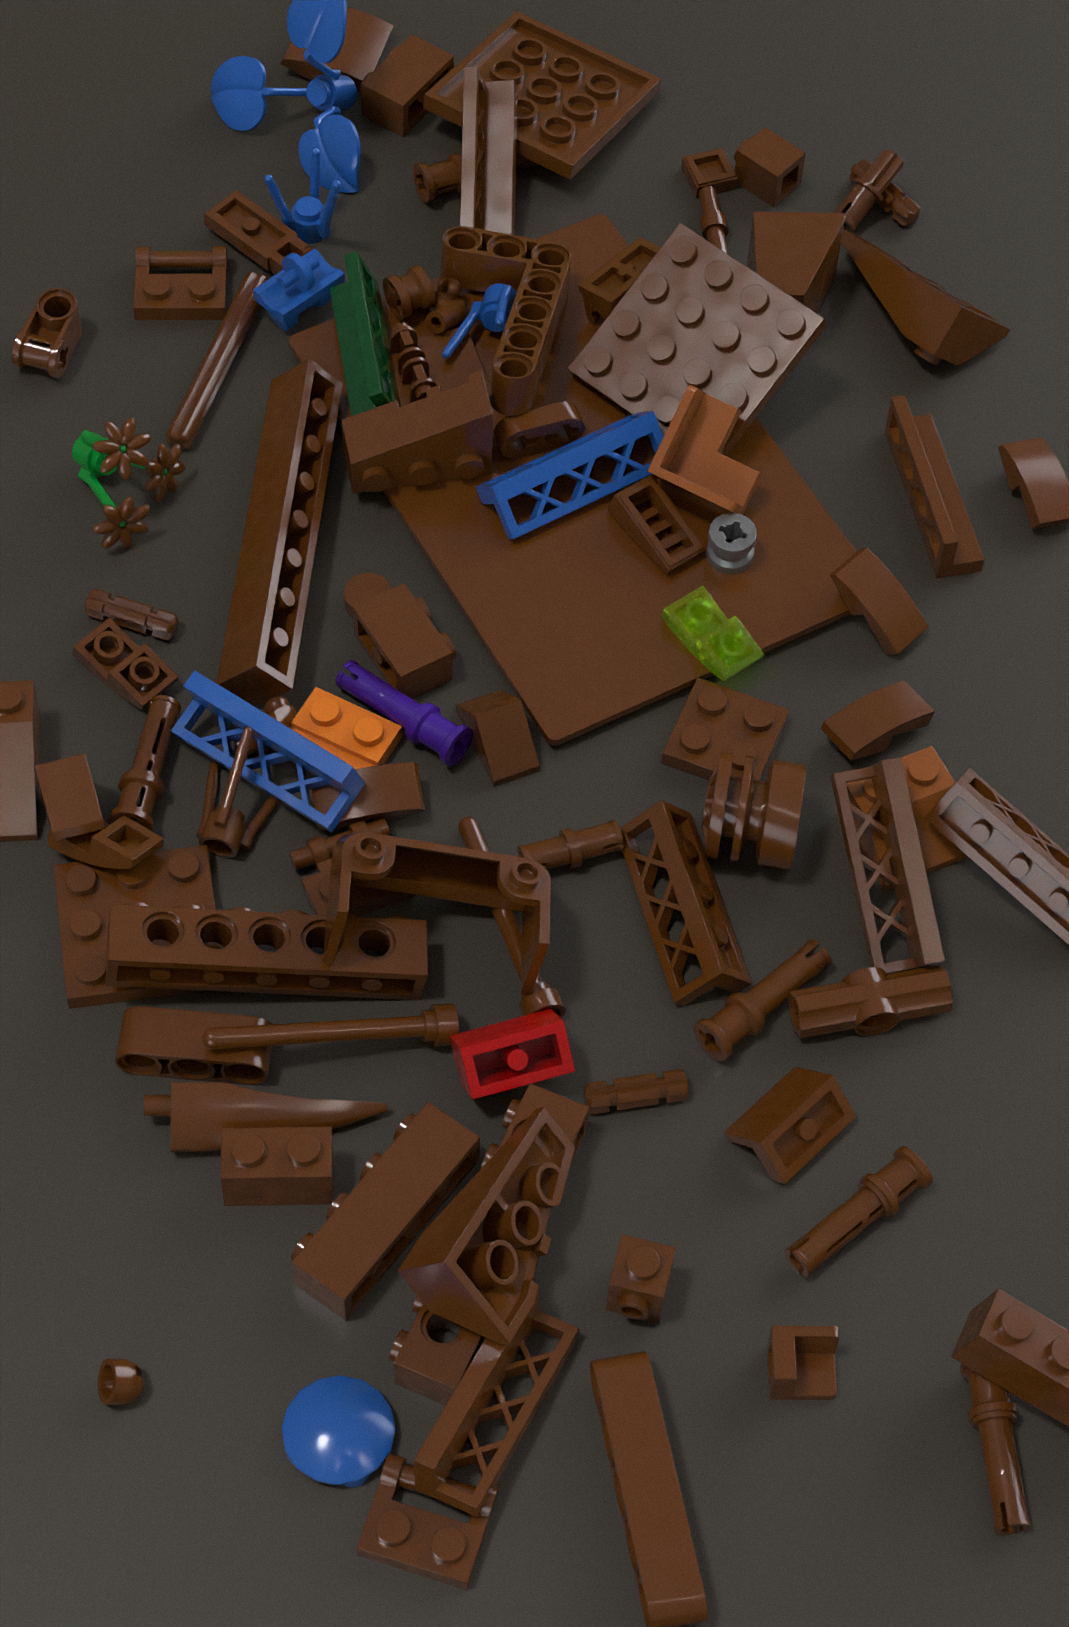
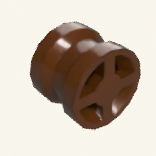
M420 265L408 268L405 275L400 277L395 274L390 275L382 281L387 304L398 320L409 318L412 311L416 309L426 311L434 308L436 305L434 288L427 273Z

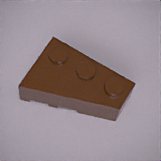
M482 370L468 374V383L443 392L440 385L426 389V398L400 407L398 400L341 420L343 453L352 494L368 491L379 492L384 489L410 485H427L432 482L458 478L470 479L479 475L491 474L493 412Z

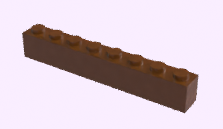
M310 358L271 380L217 678L218 685L254 707L293 689L343 382Z

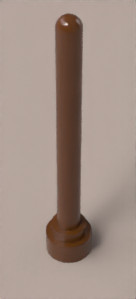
M472 817L462 818L458 824V829L465 847L489 852L477 821ZM490 907L521 982L522 930L514 910ZM538 974L531 995L521 994L522 1000L519 1008L523 1016L547 1009H552L561 1019L565 1015L566 1009L559 992L551 988L550 984L543 982L540 974Z
M454 1003L432 1004L429 1010H421L420 1016L209 1028L204 1032L202 1041L209 1049H229L421 1037L423 1042H431L434 1047L451 1046L449 1036L459 1033V1021Z

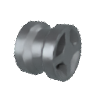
M737 513L722 514L715 518L710 524L708 535L709 542L706 552L708 563L715 570L725 574H737L748 569L753 562L755 550L754 546L757 536L755 524L749 518Z

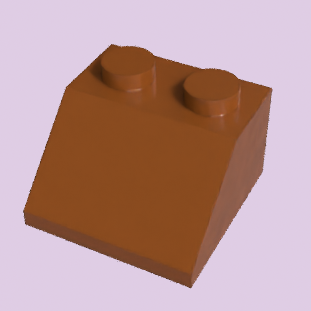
M933 746L901 757L926 874L968 858L963 851L925 819L927 814L955 784L954 779ZM872 778L846 783L850 803L867 814L876 800ZM877 811L873 819L881 824L879 811ZM853 816L855 829L857 830L861 821ZM867 826L858 840L860 852L878 864L887 850L885 839ZM888 861L883 869L892 874L890 862ZM878 876L877 880L884 891L894 887Z

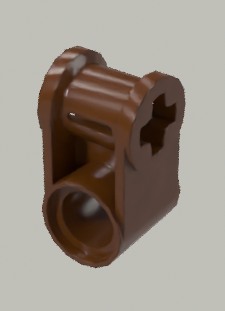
M56 287L46 290L37 298V302L28 320L14 341L12 363L15 367L24 369L27 365L46 370L51 377L58 379L64 375L70 357L83 333L77 299L71 291Z

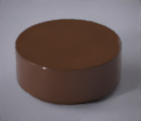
M375 573L355 575L344 587L346 611L353 617V606L392 589L390 583L383 576Z

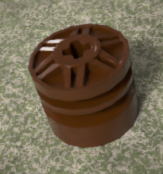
M720 752L719 761L708 780L701 828L703 829L706 846L705 857L717 859L720 838L727 837L733 838L730 861L738 862L746 840L756 842V858L759 866L791 870L800 821L807 764L774 759L769 768L766 781L755 780L754 756L746 755L743 777L740 778L730 776L733 753Z

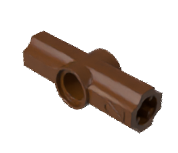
M941 965L886 974V971L882 968L867 967L848 974L840 983L790 991L788 997L791 1024L794 1033L798 1034L799 1039L854 1029L857 1034L863 1036L877 1035L892 1029L900 1020L950 1012L953 1005L951 982L947 970H944Z

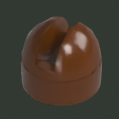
M105 1359L100 1366L97 1383L101 1402L105 1405H123L132 1403L137 1399L145 1385V1381L141 1377V1368L136 1363L126 1359Z

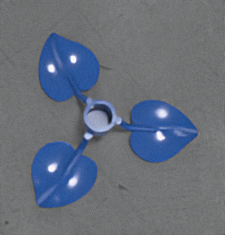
M293 0L287 15L289 37L295 46L305 48L304 59L325 75L316 76L308 84L307 88L264 87L266 82L264 65L256 58L250 56H236L225 61L215 72L210 88L212 103L226 125L234 130L249 131L256 128L265 117L267 110L265 96H306L316 109L326 111L314 119L316 129L306 131L300 138L299 158L302 168L310 178L311 152L314 148L320 150V186L330 190L332 182L338 180L341 183L340 193L359 192L360 139L355 125L349 119L340 115L341 111L348 110L354 105L357 98V88L350 77L341 75L339 69H331L324 64L333 61L342 49L347 25V0Z

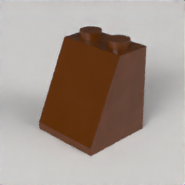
M753 212L746 267L818 314L835 282L845 221L844 213Z

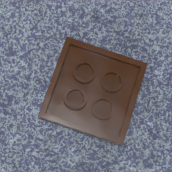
M207 845L156 851L131 869L104 868L82 861L53 865L69 1009L204 991L105 986L110 904L123 905L128 902H142L156 907H177L191 904L197 905L202 909H215ZM165 940L151 941L153 944L162 947L172 945ZM205 943L209 948L221 949L219 943Z

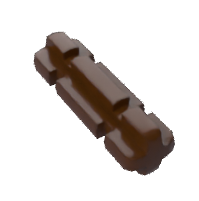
M862 159L858 164H854L851 168L850 180L853 182L856 177L862 178L872 163L867 159ZM891 182L881 194L883 201L878 205L888 214L894 212L892 217L903 227H908L918 220L921 208L909 196L904 198L906 193L895 183Z
M97 588L92 589L86 598L85 611L88 616L100 620L110 617L119 626L144 634L151 630L153 631L152 636L167 641L173 639L178 629L179 622L176 613L160 608L157 612H154V606L116 595L115 599L111 598L112 593Z
M675 1069L662 1071L663 1077H656L655 1073L616 1078L613 1079V1084L607 1085L605 1080L590 1082L584 1085V1102L589 1107L590 1114L610 1112V1106H616L617 1110L657 1105L659 1104V1099L665 1098L667 1103L683 1101L688 1097L687 1077L683 1070Z

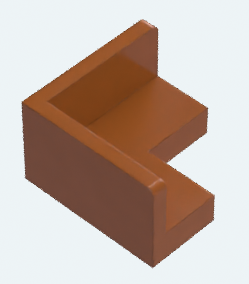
M689 384L647 472L724 509L742 515L763 475L761 472L721 454L741 410Z

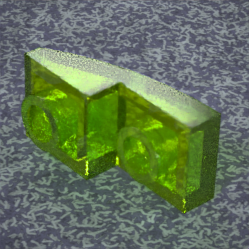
M703 585L664 608L661 614L662 619L685 647L722 681H726L764 656L762 650L739 619L734 616L728 620Z

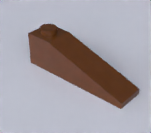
M843 229L841 243L901 333L918 345L914 352L920 357L935 365H938L941 359L959 366L1008 335L1011 329L984 311L945 291V287L910 269L909 265L870 241Z
M545 1107L537 1108L424 1230L397 1271L430 1312L501 1345L509 1344L535 1303L539 1285L533 1281L539 1256H544L548 1253L551 1238L545 1234L552 1207L561 1203L575 1149L573 1143Z

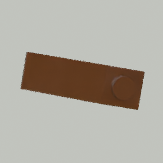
M34 680L0 682V842L38 840L39 786L35 765H39L40 710Z

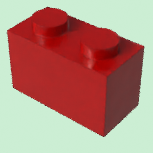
M552 1009L449 1036L461 1087L472 1100L575 1072L564 1020Z

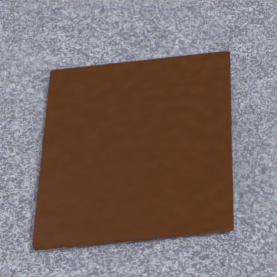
M603 214L594 215L536 238L566 246L572 253L568 297L530 409L557 402H572L577 406L585 425L584 434L580 438L629 416V414L574 377L568 370L572 362L605 321L600 314V320L594 325L589 322L585 313L583 294L579 292L578 285L629 246L609 218ZM441 277L430 280L434 292L437 291V283ZM462 288L460 296L465 302L466 314L459 324L448 330L461 326L470 313L473 302L482 301L485 292ZM386 298L381 299L389 344L391 330L398 323H407L410 327H413L416 330L417 337L434 334L427 328L426 317L435 310V307L426 311L416 309L412 311L409 318L398 320L391 312ZM335 318L291 335L289 347L299 363L310 358L343 382L337 421L342 428L341 420L351 417L336 323ZM479 319L472 326L469 334L491 386L493 359L503 331H490ZM493 408L491 474L479 475L470 479L458 478L432 482L427 485H410L383 490L517 697L521 699L523 706L543 737L551 745H560L692 686L697 678L705 680L851 614L830 574L857 551L757 417L727 455V457L763 474L743 516L749 518L755 524L757 530L753 562L748 569L737 574H725L715 570L708 563L706 550L701 556L666 575L616 522L607 509L615 494L642 479L515 539H508L494 504H482L475 487L556 449L523 458H506L502 455L493 432L498 422L509 415L498 413ZM648 434L635 440L629 459L642 465L651 462L655 456ZM623 446L613 450L612 452H615L620 455ZM603 455L596 458L589 478L603 484L611 481L617 462ZM583 465L573 469L572 471H575L580 474ZM626 466L624 474L634 469ZM563 474L555 477L548 497L562 503L570 500L577 480ZM653 475L707 549L710 524L718 516L733 512ZM542 484L532 488V490L540 492ZM586 485L583 493L590 491L594 488ZM521 493L507 500L517 524L530 519L537 499ZM545 504L543 512L553 508V506ZM642 504L636 509L639 513H642L649 508ZM656 516L646 521L649 527L661 522ZM667 529L656 535L659 541H662L673 534ZM679 542L666 549L670 556H673L686 548Z

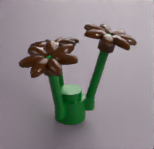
M132 417L125 421L121 432L114 423L106 421L104 428L108 439L98 433L84 430L81 436L74 442L72 448V458L81 467L78 478L89 485L104 506L103 513L108 520L97 523L92 527L93 532L96 534H106L101 542V546L104 549L110 548L118 540L124 548H129L132 546L131 532L136 534L147 533L149 527L141 520L149 514L150 507L149 505H142L134 509V500L131 496L126 497L121 506L117 507L97 480L98 477L110 475L118 468L121 478L128 480L131 476V465L146 470V474L150 477L143 485L142 490L144 492L154 490V501L159 503L163 500L167 490L172 493L178 491V482L173 475H179L186 469V464L178 461L182 450L179 444H175L170 451H168L166 445L159 444L157 459L152 458L150 461L143 453L137 450L148 444L151 436L146 433L134 435L136 421Z

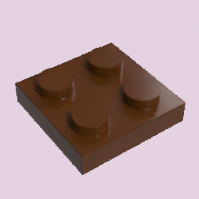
M697 677L664 748L661 764L709 780L719 761L720 752L733 753L730 776L742 778L746 755L754 756L755 780L761 781L788 721L790 709Z

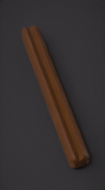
M251 271L245 275L166 432L167 444L170 447L179 444L182 451L191 447L261 306L254 300L253 289L268 280L264 274L258 275Z

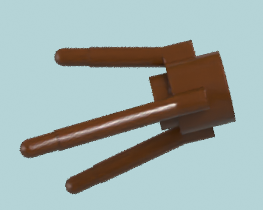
M246 727L243 730L221 804L216 809L219 764L212 762L209 766L202 821L196 837L199 838L198 843L200 846L207 845L208 852L218 857L233 858L237 855L239 848L249 851L256 833L279 802V800L271 796L248 827L244 822L245 815L243 812L232 807L253 735V729L250 727Z

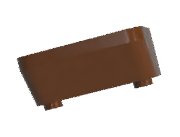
M369 832L348 833L338 839L331 858L323 954L324 964L333 965L349 911L350 885L521 911L520 994L531 995L550 945L551 878L544 866L535 860L524 857Z

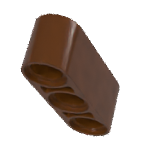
M146 1006L131 1007L123 1013L115 1064L122 1071L140 1076L243 1085L261 1084L269 1076L273 1046L209 1049L203 1044L202 1036L209 1028L269 1025L272 1023L263 1018L249 1015Z

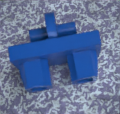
M315 248L302 257L297 253H290L282 259L283 270L253 289L254 300L268 311L269 319L282 330L287 331L298 323L301 312L310 306L321 308L331 301L330 288L344 283L345 273L340 269L330 266Z

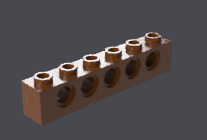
M128 902L123 905L110 904L105 986L421 1000L428 977L427 920H412L403 915H392L386 918L359 917L354 913L348 912L335 961L331 965L323 963V954L315 953L310 949L313 947L324 949L327 915L307 914L300 910H286L281 913L255 912L246 907H236L229 910L202 909L197 905L191 904L177 907H156L142 902ZM165 940L172 945L162 947L153 944L151 941ZM216 942L224 946V948L212 949L207 947L205 943ZM270 945L274 947L276 951H263L257 946ZM363 950H373L381 956L372 957L366 955Z
M530 1083L521 1101L515 1098L511 1101L502 1124V1128L507 1131L500 1145L492 1143L489 1146L481 1168L537 1108L541 1107L546 1108L575 1146L572 1164L587 1132L589 1107ZM416 1296L412 1312L417 1314L413 1325L409 1332L403 1329L400 1330L389 1354V1361L394 1363V1382L398 1386L446 1406L486 1337L430 1312L419 1297ZM444 1328L456 1333L457 1337L448 1343H438L432 1340L429 1335L437 1329Z

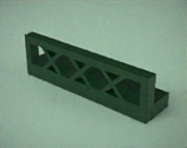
M357 250L344 255L348 281L330 288L351 416L396 400L399 402L379 284Z

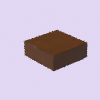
M723 148L682 157L681 169L696 199L700 198V190L708 186L714 187L717 194L737 189L738 177Z

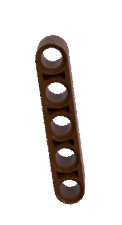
M646 1351L592 1360L589 1366L594 1399L646 1627H680L705 1622L708 1620L706 1596L648 1354Z

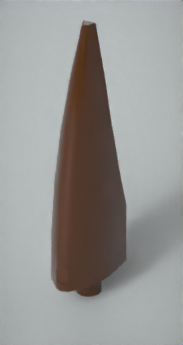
M171 1082V1095H144V1116H171V1152L221 1150L222 1128L332 1127V1129L387 1111V1103L302 1098L256 1091L225 1082Z

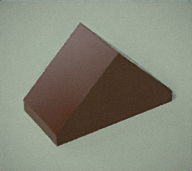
M498 690L456 705V712L462 724L473 729L472 745L493 787L539 772L540 765L521 699L503 690Z
M85 753L35 765L41 799L55 841L105 829Z

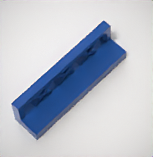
M654 411L638 412L510 470L475 488L482 504H494L508 539H515L650 475L651 473L647 471L651 462L642 465L629 459L635 440L648 434L656 454L664 436ZM623 446L620 455L615 452H612L613 450ZM602 455L617 462L611 481L604 484L589 478L595 459ZM583 465L580 474L575 471H572L573 469ZM626 466L634 469L624 474ZM562 474L577 480L571 499L564 503L548 497L555 477ZM542 484L540 492L532 490V488ZM586 485L594 488L590 491L583 493ZM521 493L537 499L530 519L517 524L507 500ZM545 504L553 506V508L543 512Z
M194 670L183 685L193 700L171 732L177 738L231 771L234 761L231 741L241 739L244 728H252V737L257 740L259 757L245 760L241 777L332 833L366 784L354 767ZM207 709L218 716L220 733L200 738L190 732V730L204 710ZM228 723H230L238 729L229 731ZM222 744L223 752L214 746ZM267 747L271 748L277 753L268 755ZM286 761L295 763L299 781L281 786L272 783L270 765ZM261 768L263 776L253 771V769ZM306 771L316 777L307 779ZM331 785L341 791L326 815L312 807L309 790ZM301 792L302 800L292 794Z

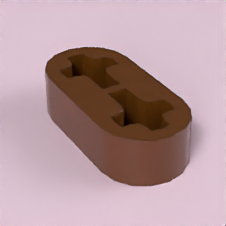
M564 401L530 409L521 415L506 416L498 422L493 433L502 455L506 458L517 459L569 444L584 434L585 425L577 406L572 402Z

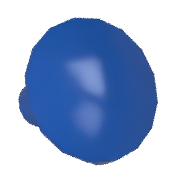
M342 1375L318 1379L300 1390L287 1407L282 1425L285 1454L290 1463L314 1481L332 1485L343 1484L351 1488L364 1484L370 1477V1474L379 1469L391 1452L396 1431L392 1409L381 1392L362 1379Z

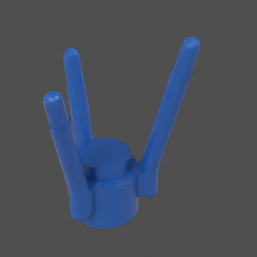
M314 148L311 152L309 196L298 199L291 212H289L271 175L264 177L268 191L282 218V223L295 231L306 244L318 243L324 238L330 237V223L341 186L340 181L334 180L325 206L320 202V150Z
M496 283L490 285L484 293L483 300L473 302L470 313L448 342V345L442 352V357L448 359L479 319H481L482 324L488 330L494 332L503 331L517 293L516 290L506 284Z

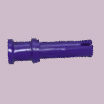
M350 660L343 665L346 670L351 672L350 676L341 670L338 672L335 682L338 688L347 691L394 723L401 725L405 729L408 741L415 745L424 744L440 755V761L449 767L455 765L468 751L473 740V729L465 724L457 726L443 717L440 708L432 703L420 705L360 666L354 660Z

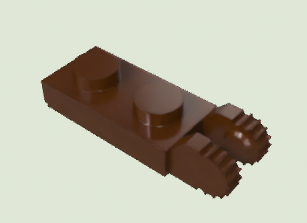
M238 190L233 191L203 214L205 226L267 271L270 269L273 275L283 270L282 259L290 253H297L302 257L313 250V248H310L308 244L299 238L295 231Z

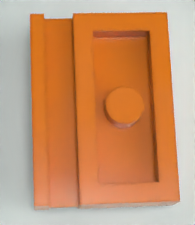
M318 687L314 688L292 720L290 728L353 766L354 769L384 765L402 738L401 725Z

